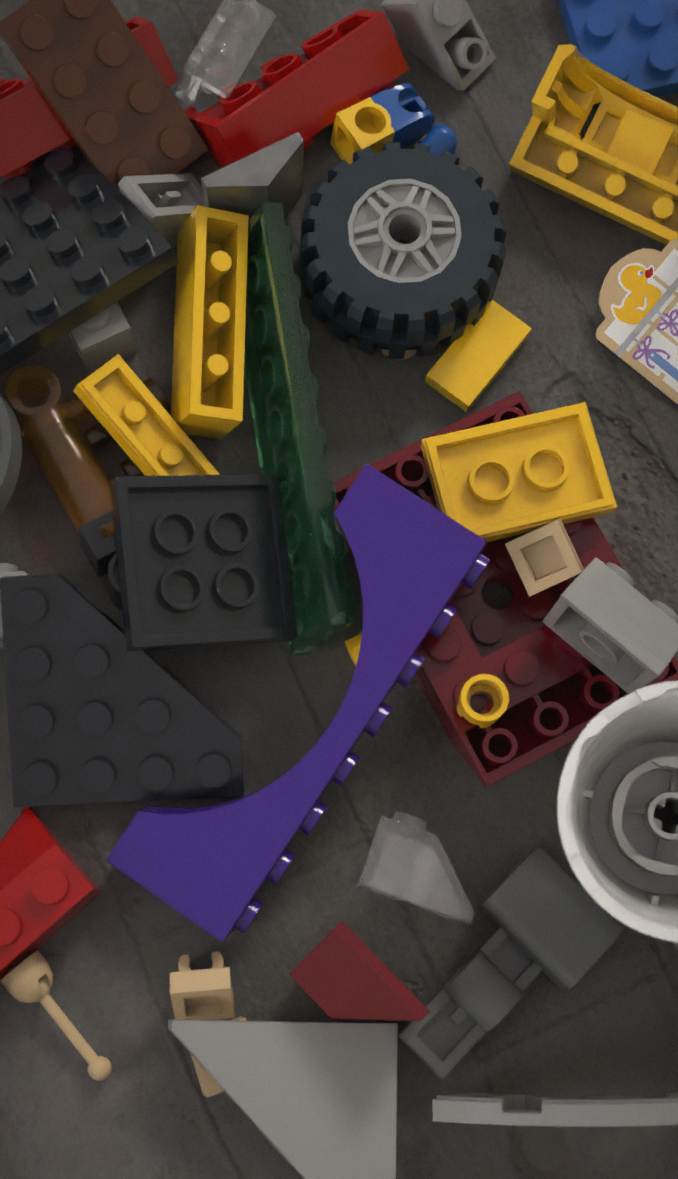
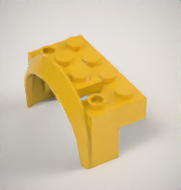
M572 44L558 45L531 101L532 117L509 162L510 171L667 245L670 241L678 238V184H676L678 181V107L603 70L586 59L576 46ZM600 103L584 138L581 140L580 132L593 105ZM626 109L675 128V135L655 176L606 153Z

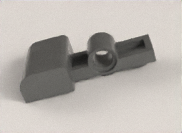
M539 843L530 849L476 907L496 930L425 1005L430 1013L422 1021H410L398 1034V1037L439 1079H444L486 1032L494 1028L512 1010L522 997L523 991L540 972L559 991L570 990L607 951L624 929V926L598 905L584 887Z

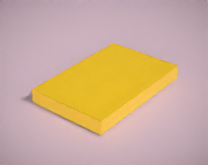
M586 402L433 436L421 441L420 446L438 510L487 542L529 533L559 518L563 524L610 514L617 508Z

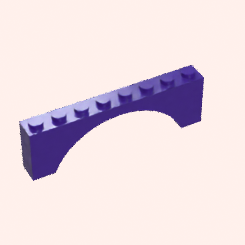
M367 463L334 512L355 558L361 584L363 625L359 657L354 675L343 703L330 726L315 746L293 768L275 782L250 795L226 803L205 807L170 808L151 805L138 811L106 859L111 865L221 942L235 928L243 934L249 928L264 905L255 897L267 879L276 885L294 860L296 855L287 849L299 830L308 836L313 831L328 808L320 799L330 783L333 781L341 787L360 759L352 750L363 733L366 732L372 737L377 734L393 709L385 703V700L396 683H399L407 688L425 661V658L417 654L429 633L438 639L440 638L458 610L449 604L462 584L472 589L490 562L489 558L482 555L488 546L486 540Z

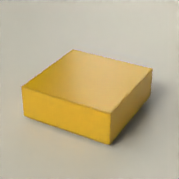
M626 109L606 153L655 176L675 135V128Z

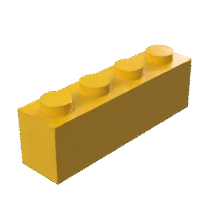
M199 205L195 207L178 230L177 259L179 263L176 265L171 417L187 435L222 439L243 421L249 215Z

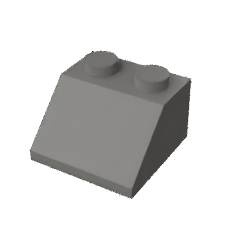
M595 557L562 593L542 622L630 694L647 686L657 678L678 651V615L666 604L658 600H652L651 602L633 587L635 583L631 576L621 567L611 562L604 564Z

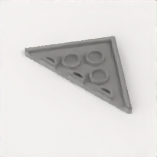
M168 1020V1030L178 1038L201 1064L203 1069L230 1099L240 1107L257 1126L258 1130L303 1179H396L398 1023Z

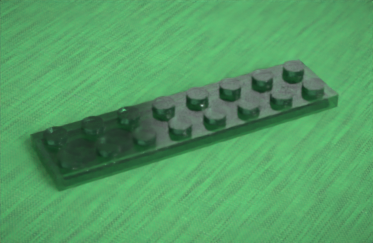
M261 202L248 222L244 369L261 474L279 475L298 638L287 642L289 656L307 655L352 624L354 597L351 589L345 583L342 565L345 556V544L342 534L337 532L333 511L336 501V490L332 479L328 478L324 457L327 449V436L325 429L319 426L316 409L318 383L316 377L310 373L307 355L310 336L307 325L302 324L299 307L301 282L299 276L294 274L291 259L293 234L291 227L285 223L282 203Z

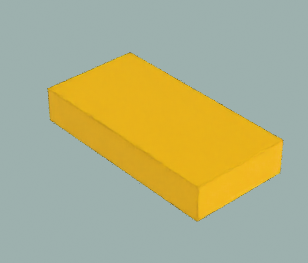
M494 300L489 301L484 315L475 326L469 323L465 327L463 336L450 345L426 374L425 383L467 413L529 337L532 328Z

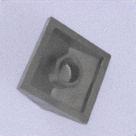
M299 132L202 177L204 206L249 215L248 237H270L303 195L304 140Z

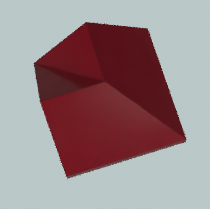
M343 921L289 973L331 1019L422 1021L430 1013Z

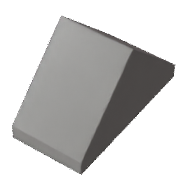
M191 173L123 176L118 184L120 192L172 247L177 245L178 230L197 205L204 206L202 186Z

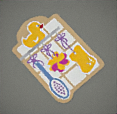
M677 238L670 241L662 251L642 248L626 255L611 266L603 281L599 295L600 309L606 319L596 331V339L676 404H678Z

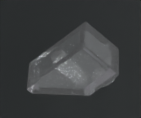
M395 811L392 819L381 816L356 886L463 925L471 924L474 910L438 836L425 831L427 822L400 811Z

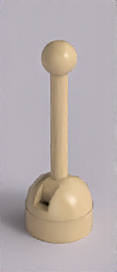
M39 950L35 951L0 980L9 994L19 1002H40L88 1063V1073L92 1079L102 1081L110 1075L112 1065L109 1059L104 1056H98L50 996V989L53 985V972Z

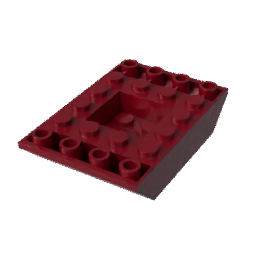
M518 391L425 438L533 413L521 392ZM422 439L370 464V466L438 509L420 446ZM362 469L324 487V492L333 515ZM335 517L336 523L342 535L347 551L353 563L356 566L355 558L352 553L349 542L347 540V537L342 527L340 526L337 518ZM594 517L563 524L584 569L595 557L604 564L611 562L623 569ZM525 534L487 542L488 546L482 555L490 559L488 566L472 589L463 584L460 586L449 603L458 609L455 616L439 639L429 633L417 654L425 658V661L416 673V679L452 745L486 788L577 740L581 732L595 716L615 701L628 695L626 691L542 622L562 593L579 574L529 596L505 546L506 543ZM492 582L505 585L512 596L511 604L503 609L491 608L482 598V588ZM673 656L662 673L647 686L662 682L678 681V662L675 656ZM479 674H490L499 678L505 684L509 693V703L506 711L496 722L487 728H480V725L469 722L457 713L460 691L470 678ZM476 694L470 698L471 708L475 712L485 714L490 711L491 702L485 695Z

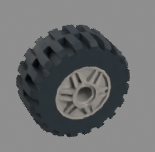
M400 142L383 143V150L373 153L371 147H367L353 153V163L348 165L345 160H342L328 170V182L322 180L316 184L310 194V206L304 208L301 221L300 269L302 270V285L307 298L313 299V312L321 323L333 321V335L344 343L348 342L351 337L358 340V350L370 355L374 354L376 348L389 350V359H404L406 350H416L417 356L420 358L435 354L438 342H442L445 347L449 348L455 340L463 336L465 327L469 323L475 326L484 315L486 305L489 301H492L504 264L506 254L504 241L507 231L505 218L500 214L497 215L500 204L494 192L489 188L482 191L481 187L484 178L472 167H468L465 171L458 167L460 158L446 151L443 152L442 156L430 153L431 146L415 143L414 149H400Z

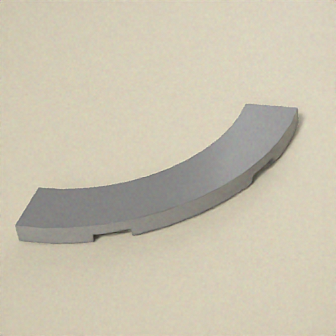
M478 1092L438 1095L436 1099H432L433 1121L560 1127L678 1125V1093H666L664 1098H638L633 1095H579V1099H558L530 1094Z

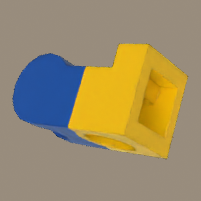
M404 83L390 90H383L336 113L330 145L340 159L345 160L350 165L353 163V153L367 147H371L372 152L375 153L383 150V143L400 142V147L414 144L427 134V131L435 122V116L410 83Z

